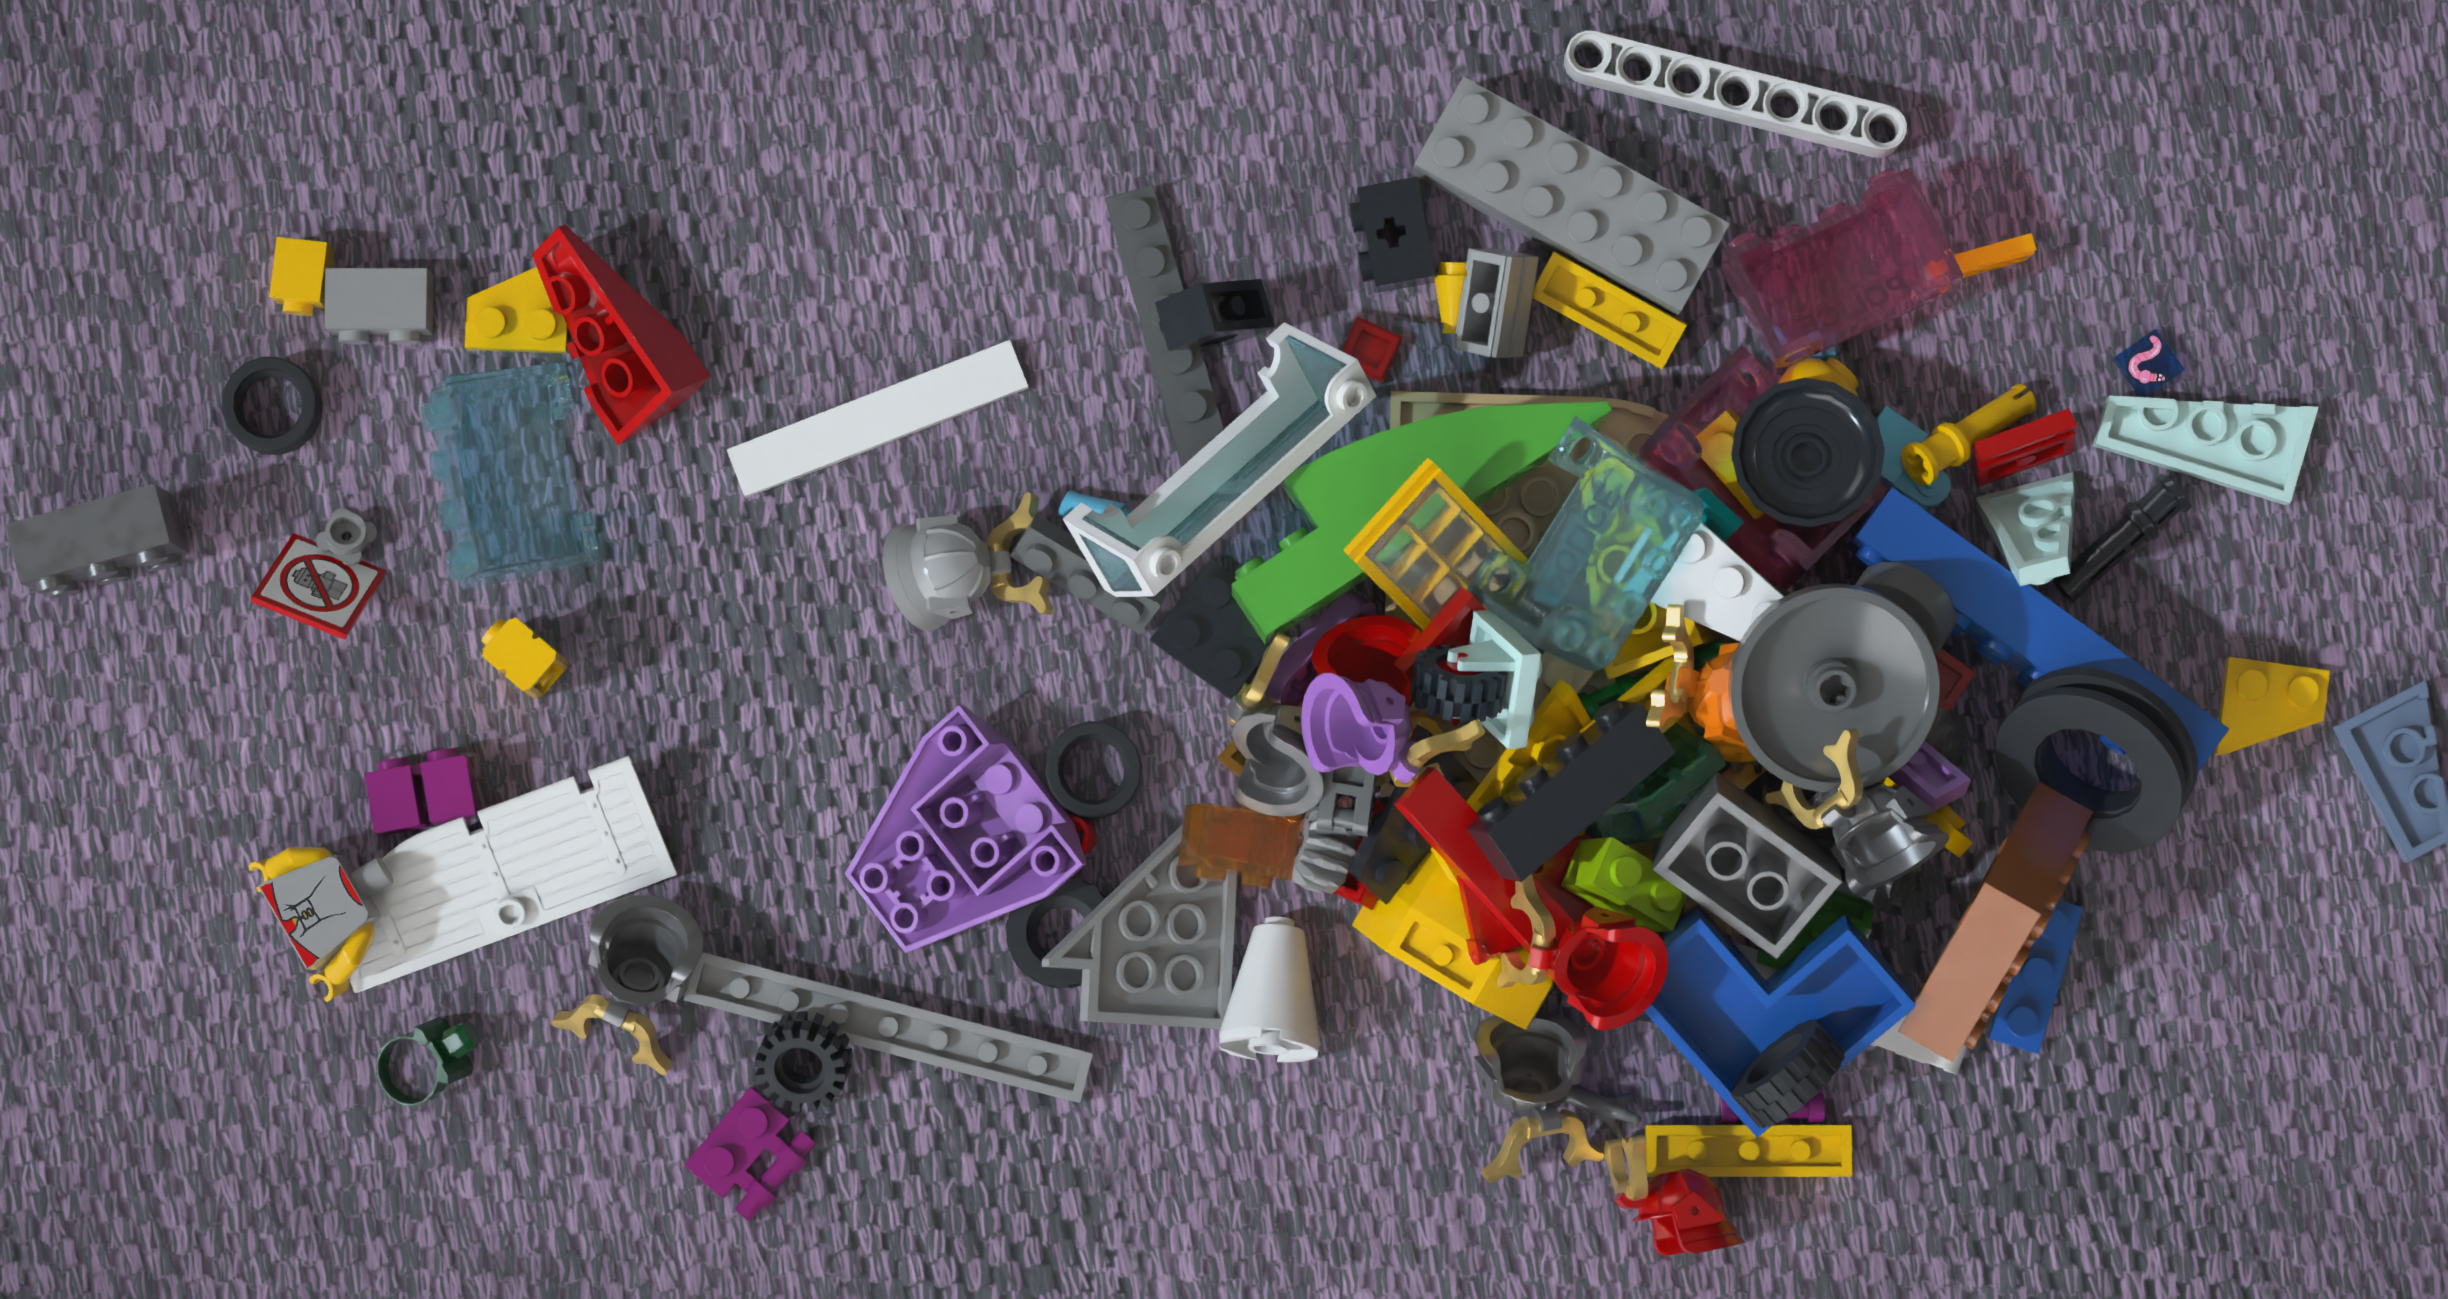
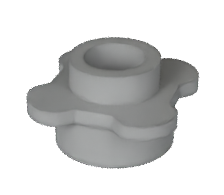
M340 508L332 513L331 518L326 524L325 531L317 535L316 544L320 551H330L341 557L343 564L354 566L362 560L361 552L367 543L373 542L376 539L377 530L373 523L364 522L357 514L352 513L348 509ZM348 533L352 537L350 540L345 541L342 539V535Z

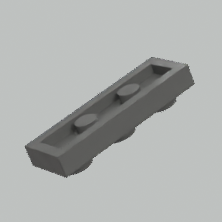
M1037 514L1009 556L1138 634H1141L1167 594L1166 591L1161 590L1155 596L1115 597L1105 591L1073 536ZM1135 579L1125 590H1142V588Z

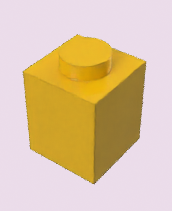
M283 237L276 238L269 297L277 304H283L282 312L298 316H313L314 308L325 309V268H333L335 249L327 242Z

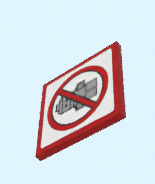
M293 533L251 596V602L345 640L383 581L387 570L362 560L354 566H347L343 564L341 557L330 551L322 552L318 549L315 541Z

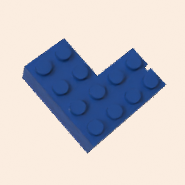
M1698 904L1676 922L1673 931L1663 933V940L1668 952V970L1659 994L1644 1012L1758 1138L1770 1127H1758L1732 1098L1731 1091L1741 1073L1766 1047L1796 1025L1805 1023L1810 1019L1812 1021L1816 1019L1845 1051V1059L1841 1063L1840 1070L1917 1005L1913 990L1846 915L1842 916L1766 980Z

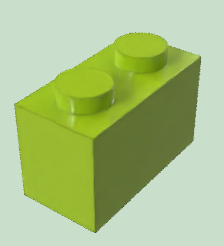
M1613 837L1579 840L1561 883V887L1594 907L1597 906L1635 917V926L1648 928L1654 932L1674 930L1687 898L1686 893L1653 870V861Z

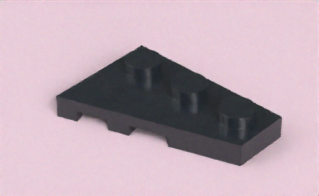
M1417 724L1409 741L1419 742L1434 735ZM1449 751L1435 755L1422 766L1439 763L1444 778L1466 802L1480 785ZM1392 778L1389 784L1394 786V790L1384 811L1373 816L1369 837H1363L1348 868V872L1375 898L1386 905L1432 848L1428 841L1394 805L1409 787L1395 786Z

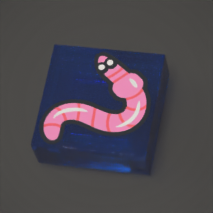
M2156 329L2112 359L2138 397H2147L2185 371Z

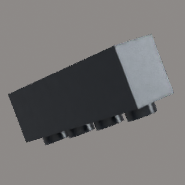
M1615 700L1606 704L1593 716L1595 722L1582 733L1576 732L1563 739L1555 747V752L1557 753L1543 766L1538 764L1523 772L1517 778L1516 783L1518 786L1504 798L1500 796L1492 799L1478 811L1477 816L1479 819L1470 825L1467 830L1501 878L1518 882L1525 880L1676 753L1659 728L1646 726L1648 712L1642 703Z

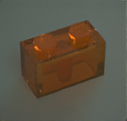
M1210 803L1186 805L1178 866L1195 868V878L1225 881L1226 874L1242 876L1241 885L1272 889L1273 881L1292 880L1299 819L1271 816L1256 811Z

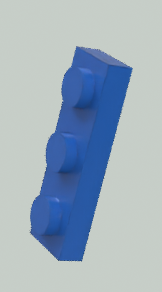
M2061 900L2058 901L2053 909L2054 912L2038 939L2036 938L2031 946V951L2018 974L2013 976L2010 981L2009 987L1996 1009L1987 1039L2039 1054L2083 911L2082 907Z

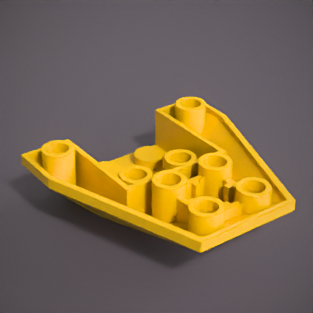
M1584 829V830H1583L1580 834H1578L1576 837L1585 835L1586 829ZM1432 851L1427 854L1387 905L1377 899L1372 910L1362 906L1352 924L1354 928L1385 952L1473 1005L1524 1030H1528L1553 987L1554 980L1548 975L1547 979L1542 983L1525 985L1516 982L1512 987L1498 988L1497 979L1503 969L1501 955L1489 958L1486 963L1480 965L1473 964L1466 943V939H1469L1470 935L1459 886L1447 878ZM1525 948L1514 950L1517 951L1525 965L1528 964L1529 953Z

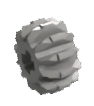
M1316 805L1301 816L1299 826L1294 830V838L1289 846L1291 850L1287 859V873L1289 880L1306 890L1316 893L1333 894L1345 883L1348 868L1356 853L1355 848L1359 835H1353L1352 829L1336 826L1333 831L1317 829L1319 806Z

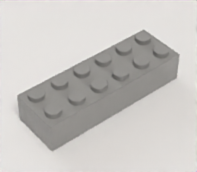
M1464 76L1417 157L1412 171L1413 175L1545 248L1553 252L1555 250L1677 318L1730 225L1729 222Z

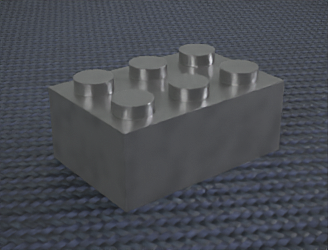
M155 483L5 524L20 584L37 591L39 594L48 593L50 599L79 592L78 583L97 579L99 585L123 581L129 578L127 570L136 567L147 566L148 572L168 569L178 565L177 556L189 553L175 497L172 493Z
M1716 771L1652 848L1653 870L1776 959H1778L1842 882L1839 862L1834 856Z

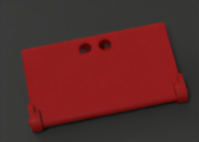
M1588 834L1572 839L1541 865L1537 871L1532 873L1535 879L1574 922L1582 920L1583 914L1594 908V906L1561 887V883L1579 840L1591 839ZM1457 875L1470 938L1466 939V943L1473 964L1480 965L1486 963L1489 958L1523 948Z

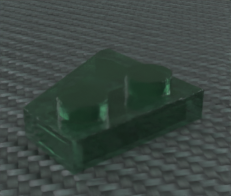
M1675 723L1663 733L1676 753L1635 787L1639 798L1636 801L1637 807L1644 821L1649 825L1692 791L1705 785L1710 777L1726 766L1718 749L1678 723Z

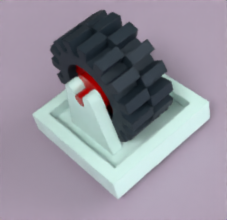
M1492 609L1474 611L1469 645L1457 644V648L1451 649L1449 644H1440V649L1429 646L1426 647V651L1420 650L1417 653L1414 662L1410 700L1415 702V707L1419 710L1427 708L1426 714L1434 717L1437 714H1442L1443 720L1451 721L1452 718L1460 719V722L1469 723L1470 718L1479 719L1481 724L1507 749L1527 747L1529 728L1534 722L1533 702L1536 682L1542 672L1541 653Z

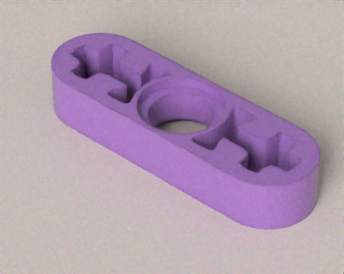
M1353 591L1342 594L1281 656L1264 692L1268 700L1280 705L1298 706L1304 700L1310 683L1317 677L1316 675H1319L1312 662V653L1317 641L1328 630L1342 622L1357 617L1376 615L1375 604Z

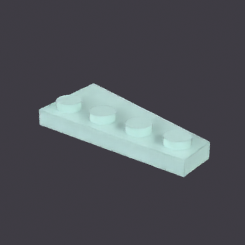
M2110 395L2106 398L2092 446L2288 505L2293 497L2319 407H2286L2258 403L2252 405L2231 404L2222 401H2176L2175 399Z

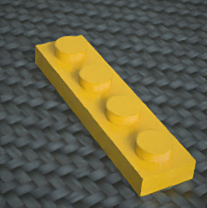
M1645 1125L1647 1177H1656L1661 1173L1687 1168L1704 1174L1707 1177H1852V1125H1774L1758 1138L1746 1125Z

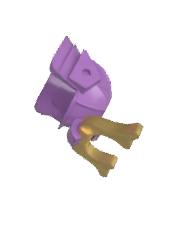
M1333 673L1320 674L1310 683L1304 696L1301 712V729L1305 750L1311 766L1316 771L1331 772L1341 767L1362 766L1367 772L1379 776L1389 770L1392 780L1397 787H1410L1427 767H1435L1443 775L1439 763L1422 766L1428 759L1437 754L1452 750L1466 751L1470 749L1472 742L1484 735L1485 731L1480 720L1477 719L1456 730L1432 736L1419 742L1408 741L1409 734L1413 729L1409 718V706L1405 705V696L1397 693L1395 689L1385 682L1367 679L1363 683H1358Z

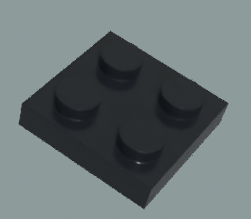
M1210 559L1151 637L1150 642L1231 701L1233 696L1239 692L1243 684L1260 664L1264 652L1271 642L1266 645L1263 643L1232 596V583L1236 581L1235 576Z

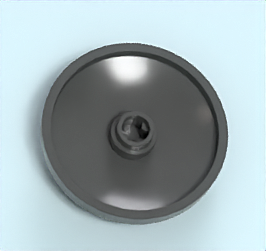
M1821 584L1795 591L1769 606L1756 618L1743 635L1732 660L1728 682V696L1732 718L1741 739L1750 753L1763 767L1781 780L1794 786L1817 792H1830L1841 784V775L1837 766L1824 754L1823 749L1827 745L1836 744L1844 730L1857 729L1859 731L1856 744V760L1863 781V788L1887 778L1900 769L1917 752L1927 737L1936 716L1940 693L1936 658L1927 637L1918 624L1902 607L1888 597L1876 591L1850 584Z

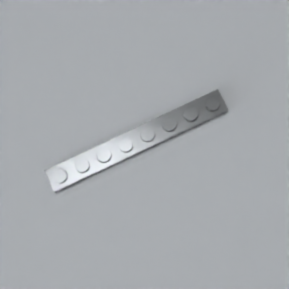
M702 952V956L692 973L684 996L685 1001L769 1023L776 1021L779 1024L782 1016L789 1013L792 1019L795 1020L799 1011H808V1021H813L816 1013L825 1016L822 1025L828 1027L832 1021L836 1022L839 1025L836 1036L838 1037L846 1033L850 1044L1081 1103L1093 1058V1053L704 952Z

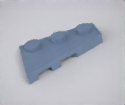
M2426 680L2332 727L2404 863L2410 862L2448 842V803L2444 780L2440 777L2435 748L2437 739L2434 725H2431L2427 701L2429 693Z

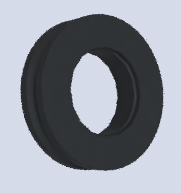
M2071 667L2051 671L2038 677L2020 694L2012 710L2002 723L1996 738L1995 759L1997 769L2007 792L2021 810L2023 809L2037 783L2041 782L2093 811L2084 829L2093 834L2086 846L2087 849L2104 852L2133 851L2160 840L2173 827L2182 808L2189 799L2197 780L2198 761L2196 750L2186 727L2175 712L2156 694L2139 683L2119 674L2101 669ZM2062 729H2083L2106 737L2121 747L2135 763L2142 782L2141 786L2130 791H2108L2086 783L2071 773L2058 758L2051 740V734Z

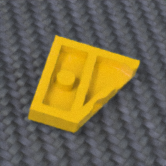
M537 267L467 298L466 350L568 354L566 343H568L569 329L563 315L554 312Z
M2227 657L2219 721L2228 727L2229 730L2216 747L2214 754L2225 755L2324 721L2330 670Z

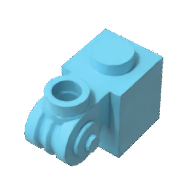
M1885 406L1876 417L1885 452L1881 478L1874 490H1877L1880 485L1888 490L1893 487L1925 511L1937 507L1950 492L1948 475L1941 471L1935 482L1922 486L1909 477L1901 461V450L1910 442H1922L1928 434L1888 406Z

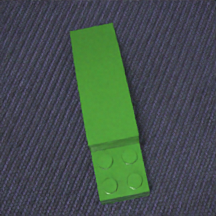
M1607 401L1483 406L1422 419L1376 433L1331 451L1294 470L1284 479L1283 489L1312 532L1308 534L1305 528L1302 527L1278 543L1280 547L1278 548L1279 553L1265 562L1261 555L1237 569L1235 571L1237 575L1235 577L1236 581L1232 583V596L1266 645L1274 639L1278 631L1285 633L1369 578L1345 554L1343 549L1427 458L1432 460L1478 507L1604 425L1612 409ZM1434 491L1409 520L1422 532L1445 507L1447 502ZM1457 514L1447 526H1449L1456 520L1460 519L1461 517ZM1401 527L1375 557L1386 567L1394 562L1414 539Z

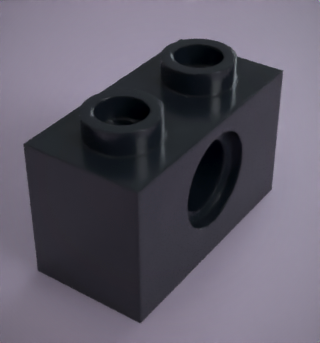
M1262 279L1200 283L1155 302L1160 319V330L1166 339L1169 351L1227 346L1275 328Z

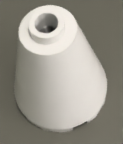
M1276 916L1267 917L1264 920V924L1253 928L1218 1034L1220 1050L1230 1055L1257 1060L1256 1053L1279 1055L1277 1062H1303L1318 1057L1321 1042L1305 933L1302 929L1295 927L1293 919Z

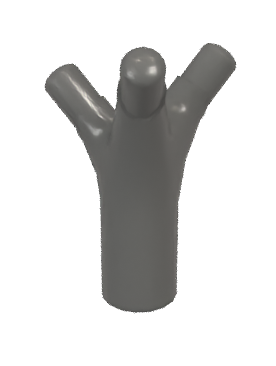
M1572 1085L1567 1100H1565V1102L1599 1117L1608 1125L1615 1139H1622L1624 1137L1618 1120L1636 1125L1640 1124L1642 1120L1640 1115L1622 1107V1105L1633 1101L1634 1097L1631 1092L1618 1096H1605L1579 1085Z

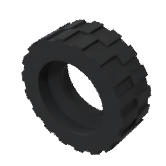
M1071 877L1049 897L1011 911L1006 922V941L1015 964L1025 975L1041 985L1057 989L1081 986L1082 969L1042 967V959L1048 953L1041 947L1038 941V924L1048 911L1057 907L1072 908L1085 918L1106 896L1100 889L1084 881V879Z
M1811 1019L1807 1020L1805 1023H1800L1790 1031L1785 1032L1751 1062L1734 1083L1733 1090L1731 1091L1732 1098L1758 1127L1774 1126L1776 1123L1788 1118L1795 1111H1798L1805 1103L1819 1093L1841 1067V1063L1845 1059V1051L1816 1019L1813 1021Z

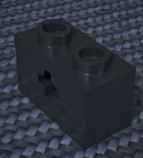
M1412 177L1357 187V202L1349 203V212L1353 232H1363L1366 251L1358 252L1362 281H1372L1374 293L1434 283L1436 275L1418 178ZM1392 224L1395 233H1403L1404 235L1399 237L1397 247L1389 248L1387 240H1378V237L1383 235L1385 225Z

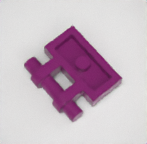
M749 1087L684 1166L722 1199L737 1183L747 1194L735 1207V1210L745 1219L751 1221L762 1207L768 1209L777 1199L774 1193L793 1171L797 1174L807 1163L804 1159L817 1142L801 1130L789 1145L777 1135L790 1119L753 1087ZM767 1148L777 1159L762 1177L757 1180L747 1170Z

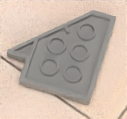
M1184 822L1042 959V967L1082 969L1080 1021L1206 1029L1221 1028L1232 991L1240 825Z

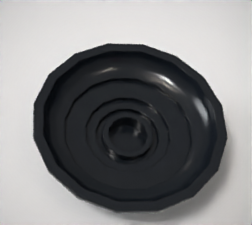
M1801 378L1775 384L1751 401L1735 427L1731 457L1737 482L1757 509L1780 523L1812 528L1839 522L1865 504L1881 478L1885 448L1878 421L1860 397L1835 382Z

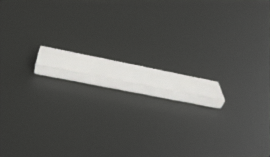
M1008 340L729 448L727 453L744 497L748 498L1029 389L1011 341Z

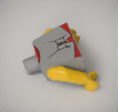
M289 847L268 859L250 863V871L257 869L262 871L264 882L258 885L256 889L258 892H262L305 969L320 970L325 967V969L310 977L311 985H315L321 980L327 984L329 993L324 997L326 1002L347 991L350 982L349 978L361 965L375 937L374 924L381 918L380 911L371 896L394 883L392 875L384 862L379 857H376L355 870L346 855H333L324 847Z

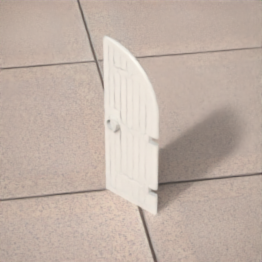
M630 756L588 770L594 786L590 789L580 791L575 777L572 776L477 811L483 826L481 829L470 832L464 817L418 833L388 852L381 860L391 873L394 883L371 896L380 911L381 918L374 924L375 937L361 965L349 978L354 993L364 991L677 875L676 868Z

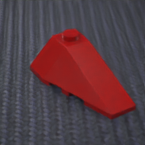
M565 224L559 226L532 253L554 312L563 315L573 341L566 344L572 359L580 358L590 384L584 387L588 401L617 445L625 443L688 400L712 377L685 337Z

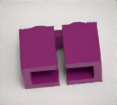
M448 748L428 752V761L416 765H408L407 757L377 762L378 771L364 773L374 834L385 836L427 828L418 777L423 779L431 824L436 823V826L461 817H464L465 821L479 818L477 811H480L481 808L472 758L467 755L458 756L457 748Z

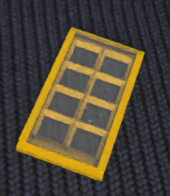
M1429 458L1417 468L1343 549L1345 554L1423 630L1461 587L1474 595L1486 610L1492 609L1506 621L1539 585L1542 579L1545 578L1531 561Z

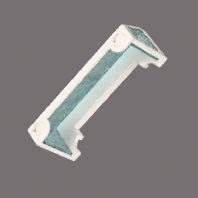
M1284 322L1266 338L1269 345L1274 347V359L1270 369L1264 366L1258 372V375L1267 391L1129 515L1125 516L1122 510L1112 504H1109L1103 510L1104 513H1096L1082 502L1067 514L1063 521L1104 590L1115 597L1155 596L1376 397V394L1358 359Z

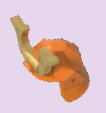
M1668 604L1666 627L1662 633L1663 642H1670L1673 647L1672 672L1667 675L1665 690L1653 689L1651 692V708L1646 719V726L1662 728L1667 718H1679L1687 708L1692 719L1705 729L1704 738L1713 745L1714 753L1727 762L1755 761L1756 758L1750 753L1736 729L1729 705V673L1739 642L1720 645L1717 657L1705 660V664L1698 671L1694 670V649L1685 626L1684 606L1681 604Z

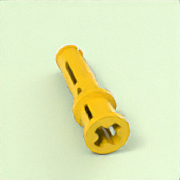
M2016 384L2009 391L1955 424L1951 422L1941 423L1933 429L1932 435L1922 442L1915 441L1905 445L1901 450V461L1906 473L1917 484L1927 486L1935 482L1939 473L1949 466L1956 467L1964 464L1969 459L1971 450L1974 448L1973 442L1996 435L2036 410L2037 404L2033 393L2029 391L2018 399V395L2025 392L2027 387L2023 384Z

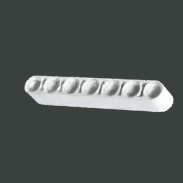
M1597 31L1577 33L1570 40L1564 55L1566 73L1574 81L1581 84L1870 157L1883 158L1891 155L1900 146L1907 133V123L1904 115L1890 105ZM1590 47L1599 54L1601 63L1591 69L1584 68L1576 62L1574 53L1580 48ZM1630 60H1640L1648 66L1650 76L1642 81H1634L1625 74L1623 65ZM1679 72H1688L1697 79L1698 89L1692 93H1682L1674 87L1672 77ZM1736 84L1745 90L1747 102L1739 106L1728 104L1723 99L1721 89L1726 85ZM1779 96L1789 98L1795 105L1796 114L1790 118L1777 116L1770 106L1771 100ZM1825 109L1839 111L1844 118L1845 127L1837 131L1825 128L1820 120V112ZM1875 121L1887 123L1894 133L1893 140L1888 143L1875 141L1870 135L1869 124Z

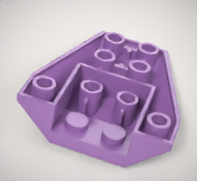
M962 704L958 705L922 737L847 868L845 875L905 953H909L1049 897L1085 866L1086 861L1074 822L1069 818V815L1011 741Z

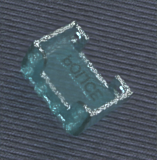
M565 362L446 376L431 390L429 400L421 404V417L426 432H433L436 451L430 452L431 474L435 482L442 481L445 501H439L438 504L439 522L443 531H450L453 550L447 552V569L450 579L452 581L459 580V584L464 590L591 567L600 562L592 512H581L579 514L563 426V420L574 412Z
M1575 416L1548 460L1554 465L1578 476L1579 480L1527 563L1493 548L1466 591L1474 595L1480 603L1536 647L1584 670L1597 671L1609 665L1617 656V653L1643 615L1691 536L1700 525L1704 505L1702 499L1696 493L1594 425ZM1582 438H1589L1591 443L1588 452L1582 458L1572 460L1571 455L1575 444ZM1508 568L1509 573L1505 584L1498 590L1490 591L1489 583L1492 576L1500 569Z

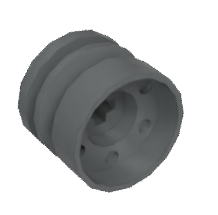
M1879 562L1867 567L1855 584V586L1876 591L1902 607L1922 629L1935 656L1955 628L1956 612L1949 596L1935 580L1916 568L1899 562Z

